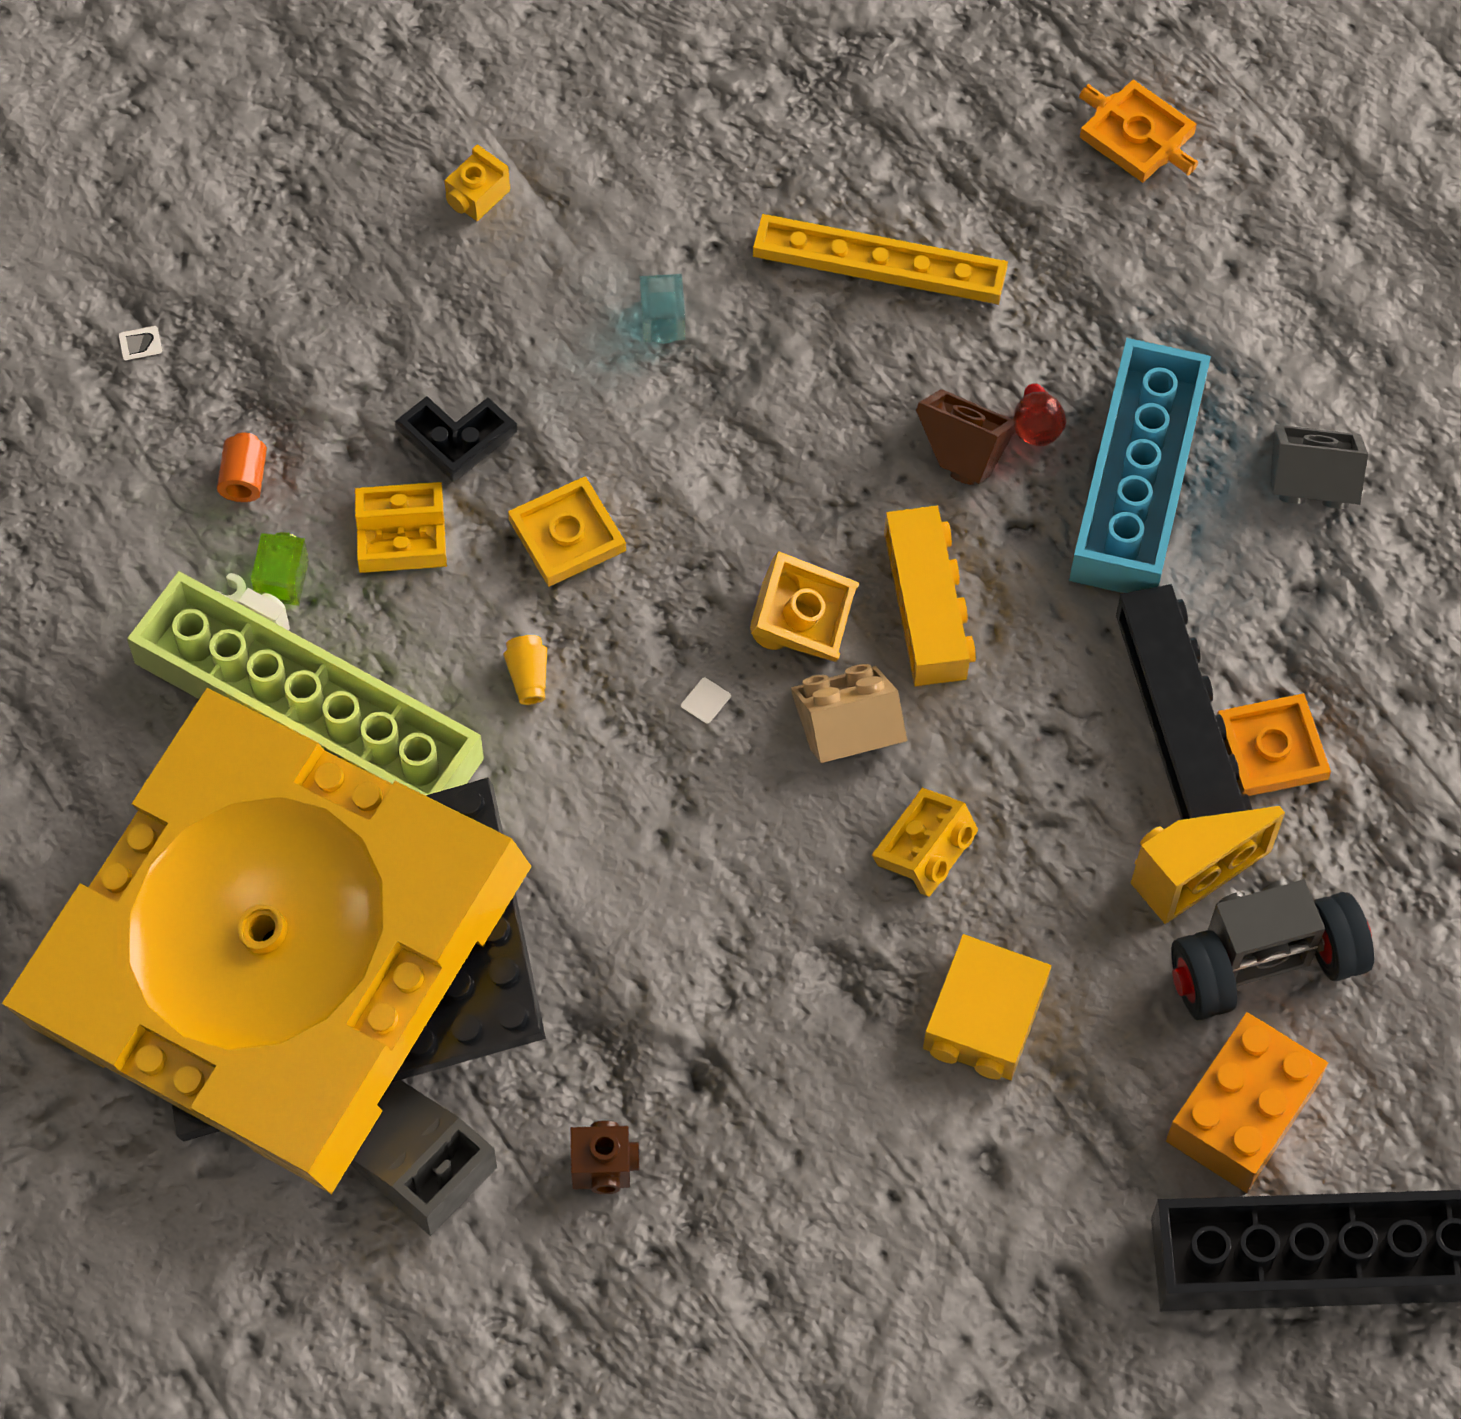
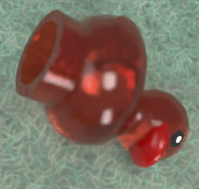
M1032 383L1025 388L1024 396L1018 402L1013 416L1016 434L1020 439L1034 446H1047L1055 442L1062 434L1067 422L1064 409L1059 401L1037 383Z

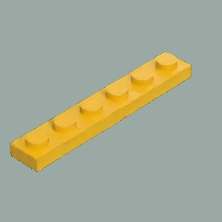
M766 214L761 216L753 246V257L997 305L1000 303L1008 261Z

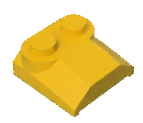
M778 551L773 557L761 585L750 625L753 638L762 647L770 650L788 647L836 662L840 656V644L859 582Z

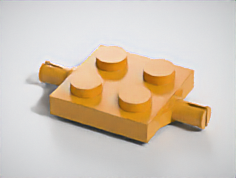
M1133 79L1121 91L1107 97L1090 84H1087L1086 88L1082 89L1079 99L1095 108L1096 112L1081 127L1080 138L1136 179L1144 183L1159 167L1167 163H1172L1187 176L1196 169L1198 161L1183 152L1181 146L1195 134L1197 124Z

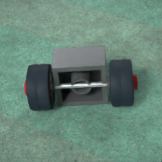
M1305 879L1289 883L1288 880H1279L1267 885L1262 891L1245 895L1244 892L1233 893L1222 898L1216 904L1208 930L1173 941L1171 958L1174 985L1191 1016L1196 1020H1204L1215 1015L1231 1012L1236 1008L1237 986L1308 967L1311 965L1314 955L1322 971L1331 981H1340L1351 976H1358L1369 972L1374 965L1371 929L1359 903L1352 894L1340 892L1329 897L1313 900Z

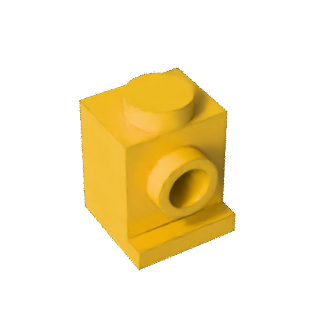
M478 144L472 149V155L444 180L448 204L460 214L466 213L477 222L510 192L508 166Z

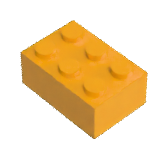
M1246 1012L1172 1121L1165 1142L1245 1193H1248L1319 1085L1329 1062L1249 1012Z

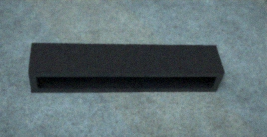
M1172 584L1120 594L1116 618L1181 820L1252 810L1248 795L1246 793L1241 794L1237 780H1239V767L1234 754L1227 753L1224 744L1226 740L1224 720L1220 714L1215 715L1211 704L1213 701L1211 681L1207 675L1202 676L1198 665L1201 660L1200 649L1196 638L1189 637L1186 628L1188 614L1183 599L1177 600Z

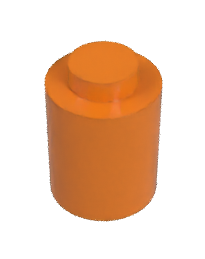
M242 432L224 441L217 483V492L222 497L234 502H252L260 497L267 447L257 436Z

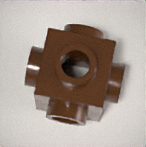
M597 1121L592 1123L590 1127H570L572 1188L591 1189L592 1192L597 1194H614L619 1192L620 1188H630V1171H639V1142H629V1127L619 1126L614 1121Z

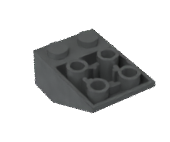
M399 1080L390 1083L377 1104L383 1111L350 1165L431 1236L497 1169L495 1149L458 1116L407 1083Z

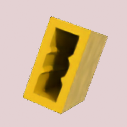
M963 934L925 1031L923 1049L930 1051V1054L939 1061L950 1064L958 1061L972 1066L977 1073L986 1078L998 1080L1002 1077L1012 1081L1046 989L1052 965Z

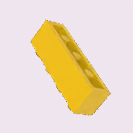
M938 505L886 512L884 536L914 687L967 680L969 663L976 661V652L973 637L965 636L963 624L968 621L965 598H957L955 585H959L960 576L957 560H949L947 548L952 546L949 522H941Z

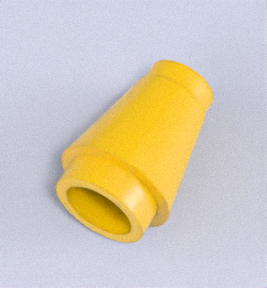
M535 635L519 636L506 642L507 650L503 653L516 694L518 695L519 703L531 705L543 702L545 700L547 647L542 645L541 637Z

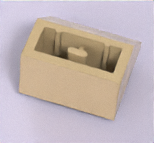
M859 664L845 670L846 674L830 678L827 675H815L804 679L802 685L791 687L792 696L810 750L820 763L907 741L898 690L877 666L872 667L869 664Z

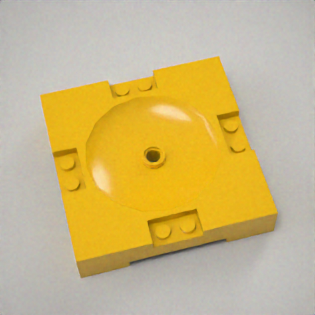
M206 688L131 803L138 810L89 887L79 883L2 1004L30 1028L102 1068L106 1067L242 1142L259 1155L332 1194L383 1110L377 1104L474 945L477 943L483 947L532 866L512 838L397 781H394L392 784L325 751L318 742ZM274 930L273 935L269 939L262 941L268 932Z

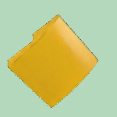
M442 482L355 488L359 573L447 567Z

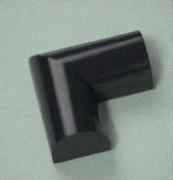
M428 396L395 421L397 431L453 482H456L517 433V423L488 397L457 422L449 417Z

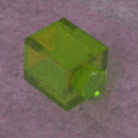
M279 532L275 535L261 533L251 575L253 591L261 595L269 593L278 598L283 604L299 606L309 562L305 538H299L286 532Z

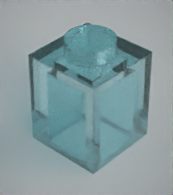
M682 274L639 276L643 342L666 344L676 340H685V306Z

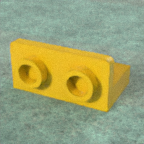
M922 787L873 852L872 857L877 866L913 879L920 894L930 897L938 885L946 879L949 870L963 851L971 845L974 836L978 832V828L965 802Z

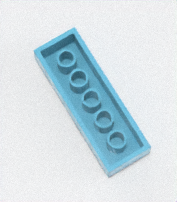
M1126 338L1074 553L1069 581L1120 593L1159 586L1211 356Z

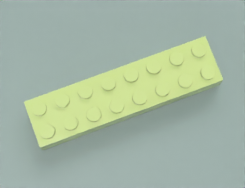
M180 571L177 572L127 638L136 665L190 695L200 699L206 688H209L318 742L325 751L392 784L394 781H397L425 796L467 784L484 760L480 734Z

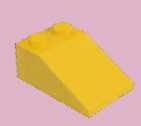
M1280 806L1177 820L1165 829L1161 826L1156 827L1140 841L1141 847L1138 858L1134 863L1135 869L1131 885L1163 923L1167 924L1269 854L1274 846L1285 812Z

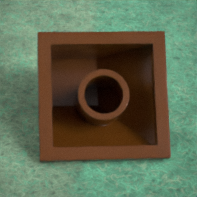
M942 389L920 401L916 408L939 466L951 471L950 476L956 481L968 485H974L975 482L980 484L990 477L1019 423Z

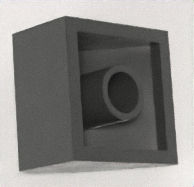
M1275 425L1270 479L1273 495H1279V500L1293 504H1303L1305 499L1323 500L1322 504L1324 506L1336 509H1346L1349 504L1360 505L1368 460V452L1361 434Z

